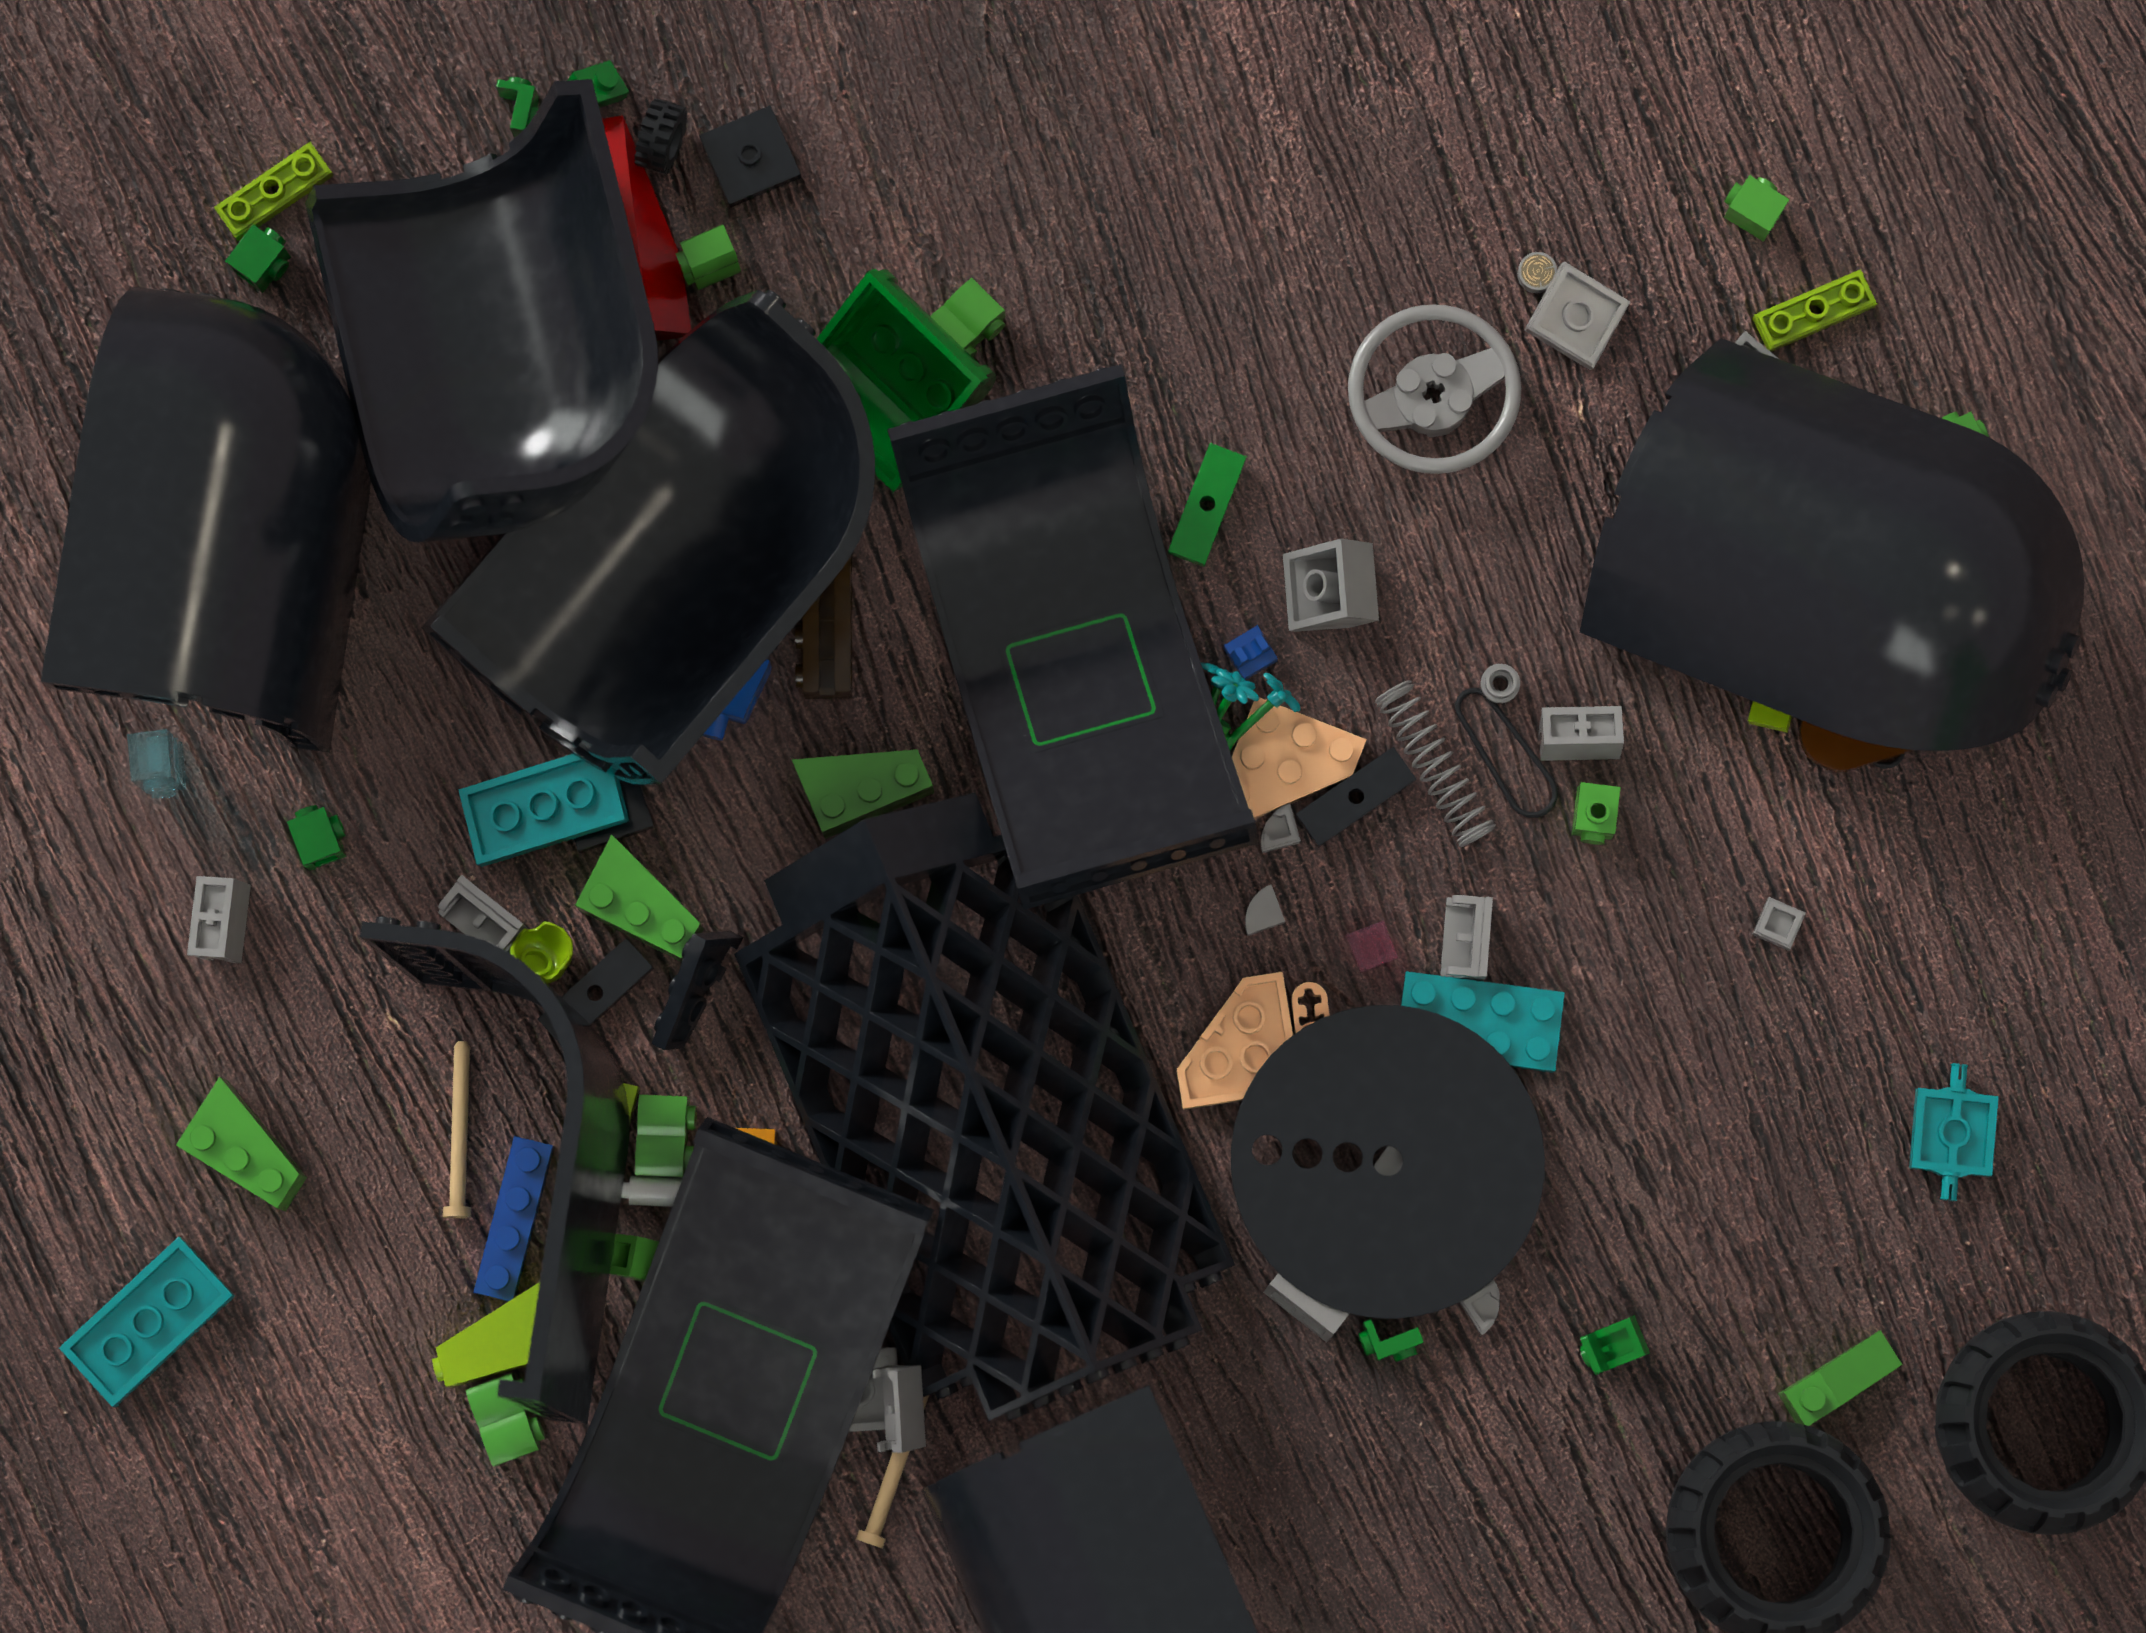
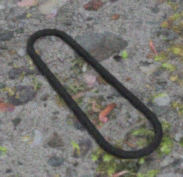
M1480 688L1464 690L1458 695L1455 702L1456 714L1510 806L1518 814L1527 818H1538L1546 815L1554 808L1558 799V787L1554 778L1496 703L1488 700ZM1479 694L1488 701L1549 781L1552 788V798L1543 810L1528 812L1521 809L1514 801L1461 711L1462 700L1467 695Z

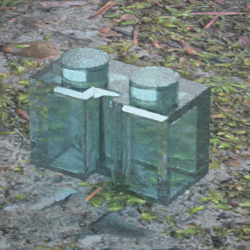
M167 729L127 734L131 782L147 794L151 793L152 798L176 796L175 790L187 789L183 745L178 738H173V734Z

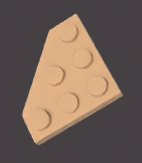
M1259 697L1258 701H1254L1247 719L1267 700ZM1274 706L1239 738L1232 755L1248 808L1252 810L1254 820L1286 804L1295 803L1334 784H1339L1352 776L1367 739L1294 712L1283 706L1278 708Z
M1283 972L1244 977L1202 1033L1191 1051L1178 1066L1176 1071L1183 1110L1242 1101L1259 1069L1271 1054L1293 1036Z

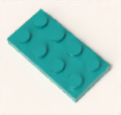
M570 754L459 789L476 864L484 867L629 822L620 781L614 775L617 770L610 767L605 773L578 756Z
M1405 972L1401 1006L1437 1013L1462 1024L1492 1045L1513 1068L1554 1073L1556 1070L1565 992Z
M179 1236L65 1341L59 1349L112 1407H117L231 1301L235 1294L189 1244Z

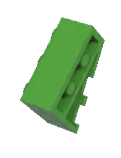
M918 749L792 759L825 839L846 831L864 819L884 815L934 794L932 782Z
M611 835L575 906L580 912L682 962V951L686 942L692 937L693 933H702L704 930L703 926Z
M222 1077L218 1078L176 1146L277 1209L285 1212L307 1179L306 1175L266 1129L253 1110L239 1096L231 1083Z

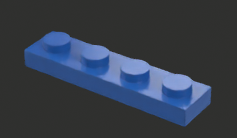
M514 1136L473 1293L510 1301L516 1297L555 1146Z

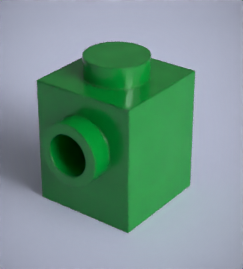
M253 224L227 257L225 263L233 273L263 294L273 280L278 281L285 274L289 267L288 260L291 256L283 246L286 243L283 237L269 227L263 232Z
M312 805L295 812L296 818L287 821L302 864L309 871L347 857L340 839L346 837V833L338 814L331 816V813L325 807L318 809L317 805Z

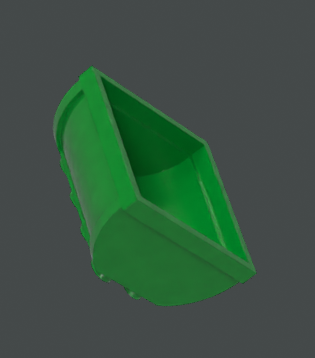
M874 268L868 271L817 337V340L831 353L846 372L860 397L873 439L875 475L893 492L899 490L902 484L887 429L900 426L906 422H914L936 416L945 411H954L978 404L989 393L996 380V374L987 365H980L898 285V279L888 269L878 271Z

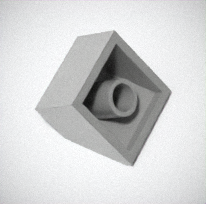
M1337 539L1283 554L1289 631L1351 628L1379 621L1373 543Z

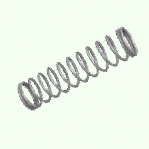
M1404 681L1375 699L1376 707H1381L1380 713L1384 714L1398 711L1388 721L1389 727L1405 725L1396 735V740L1404 741L1414 738L1405 747L1404 754L1410 755L1423 751L1414 759L1412 767L1421 768L1432 764L1422 773L1420 781L1427 782L1440 778L1429 788L1428 795H1438L1447 792L1436 803V808L1445 809L1456 805L1446 814L1444 822L1451 823L1465 818L1452 831V836H1461L1456 842L1459 844L1458 847H1464L1492 831L1496 824H1493L1494 821L1490 819L1475 827L1456 833L1465 823L1482 812L1485 806L1448 819L1461 806L1477 796V792L1439 806L1452 793L1468 783L1469 779L1466 778L1449 787L1432 792L1443 780L1459 770L1461 765L1424 778L1433 768L1450 757L1453 751L1415 765L1429 751L1444 742L1445 738L1442 737L1423 747L1408 751L1420 738L1435 729L1437 724H1433L1411 735L1400 737L1410 726L1429 714V710H1426L1407 720L1391 724L1400 714L1421 700V697H1417L1395 708L1384 710L1388 704L1413 689L1414 684H1411L1412 681Z

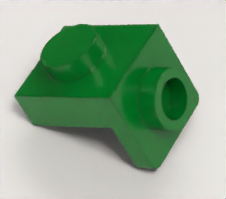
M611 60L575 71L568 79H592L599 108L622 101L629 94V90Z
M509 77L508 81L498 79L496 89L499 96L503 99L516 101L510 124L511 132L515 138L528 126L539 108V95L536 87L531 86V82L519 77Z
M1635 1315L1580 1337L1582 1358L1585 1364L1592 1368L1595 1375L1650 1354Z
M1371 1319L1362 1323L1364 1331L1358 1333L1366 1356L1373 1354L1376 1361L1393 1355L1396 1363L1417 1355L1415 1346L1424 1343L1418 1327L1380 1342Z

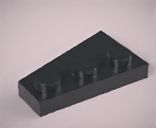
M732 931L693 933L683 948V961L678 974L669 985L668 994L670 996L664 1011L655 1022L654 1030L656 1033L651 1044L663 1050L685 1047L707 1006V1000L703 996L715 981L720 982L726 968L721 966V963L729 948L732 947L737 950L744 937Z

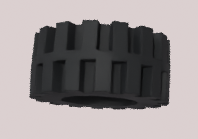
M657 98L650 103V108L646 111L645 119L643 118L642 128L639 131V139L635 148L637 150L635 153V164L637 166L663 174L670 172L679 155L678 151L682 146V139L686 131V116L688 114L686 107Z

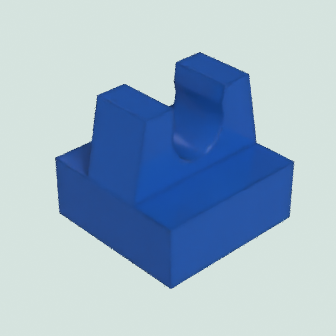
M1258 625L1226 643L1223 647L1236 670L1245 680L1278 661L1276 654Z

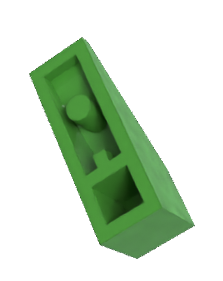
M1881 1330L1782 1390L1778 1393V1396L1795 1423L1809 1426L1900 1367L1902 1363Z

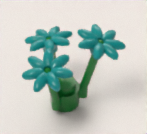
M1201 663L1203 669L1214 674V677L1211 678V685H1213L1211 696L1214 705H1216L1222 690L1224 698L1217 709V714L1230 751L1236 741L1274 706L1278 708L1282 703L1286 702L1294 712L1301 710L1299 702L1292 696L1290 691L1284 690L1282 682L1270 673H1264L1263 676L1267 679V684L1273 689L1267 696L1268 700L1234 732L1229 734L1231 726L1222 719L1231 702H1235L1237 699L1243 704L1247 703L1248 698L1258 701L1259 696L1253 691L1255 683L1246 681L1238 671L1230 673L1228 670H1223L1216 665Z

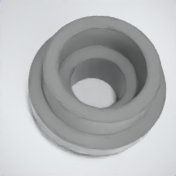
M1494 664L1488 667L1480 681L1482 693L1488 700L1494 703L1502 704L1511 701L1520 689L1518 673L1514 668L1506 664ZM1503 678L1507 682V688L1503 691L1496 690L1493 686V680Z

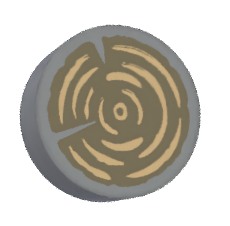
M1530 253L1519 264L1517 271L1518 281L1525 290L1531 293H1543L1547 290L1557 272V265L1553 258L1546 253Z

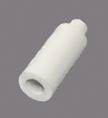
M630 1176L629 1182H623L621 1198H629V1205L672 1207L683 1178Z

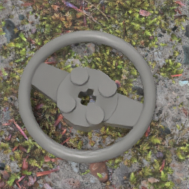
M1436 304L1420 305L1389 316L1365 337L1350 367L1348 398L1351 413L1360 433L1381 456L1411 471L1442 474L1471 467L1488 457L1502 444L1510 433L1519 412L1521 377L1516 359L1509 345L1488 322L1469 311L1457 307ZM1426 320H1442L1456 323L1479 335L1491 347L1456 361L1452 355L1447 353L1418 356L1406 364L1398 373L1395 386L1367 400L1364 399V378L1373 353L1390 334L1406 325ZM1505 379V402L1497 424L1483 441L1464 453L1446 458L1420 457L1397 448L1380 433L1411 428L1417 433L1427 434V437L1447 435L1462 424L1474 400ZM1428 388L1438 389L1441 392L1438 403H1433L1431 398L1427 401L1423 396Z

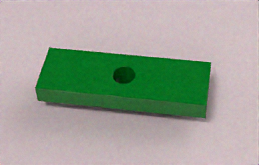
M1212 443L1209 444L1169 546L1168 554L1205 567L1247 456ZM1204 501H1210L1214 504V508L1211 511H1204L1201 509L1200 504Z

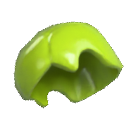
M544 921L536 928H524L517 935L515 941H513L509 953L521 960L542 980L549 984L560 979L570 965L573 957V942L564 928Z

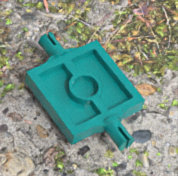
M1951 1064L1950 1087L1939 1090L1915 1089L1909 1169L1931 1171L1942 1176L1940 1200L1957 1201L1958 1178L1968 1175L1992 1177L1999 1096L1977 1094L1970 1089H1966L1968 1068L1966 1064Z

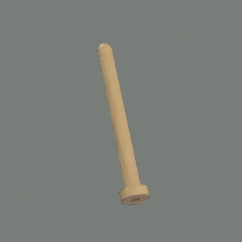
M458 1041L454 1046L449 1206L443 1207V1218L449 1219L471 1218V1207L466 1206L470 1046L466 1041Z
M929 1396L923 1398L924 1409ZM910 1451L903 1453L892 1452L866 1530H859L856 1540L883 1549L886 1539L880 1536Z

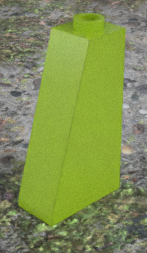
M540 1282L437 1346L436 1352L438 1357L432 1359V1364L438 1382L444 1381L446 1387L454 1388L527 1367Z

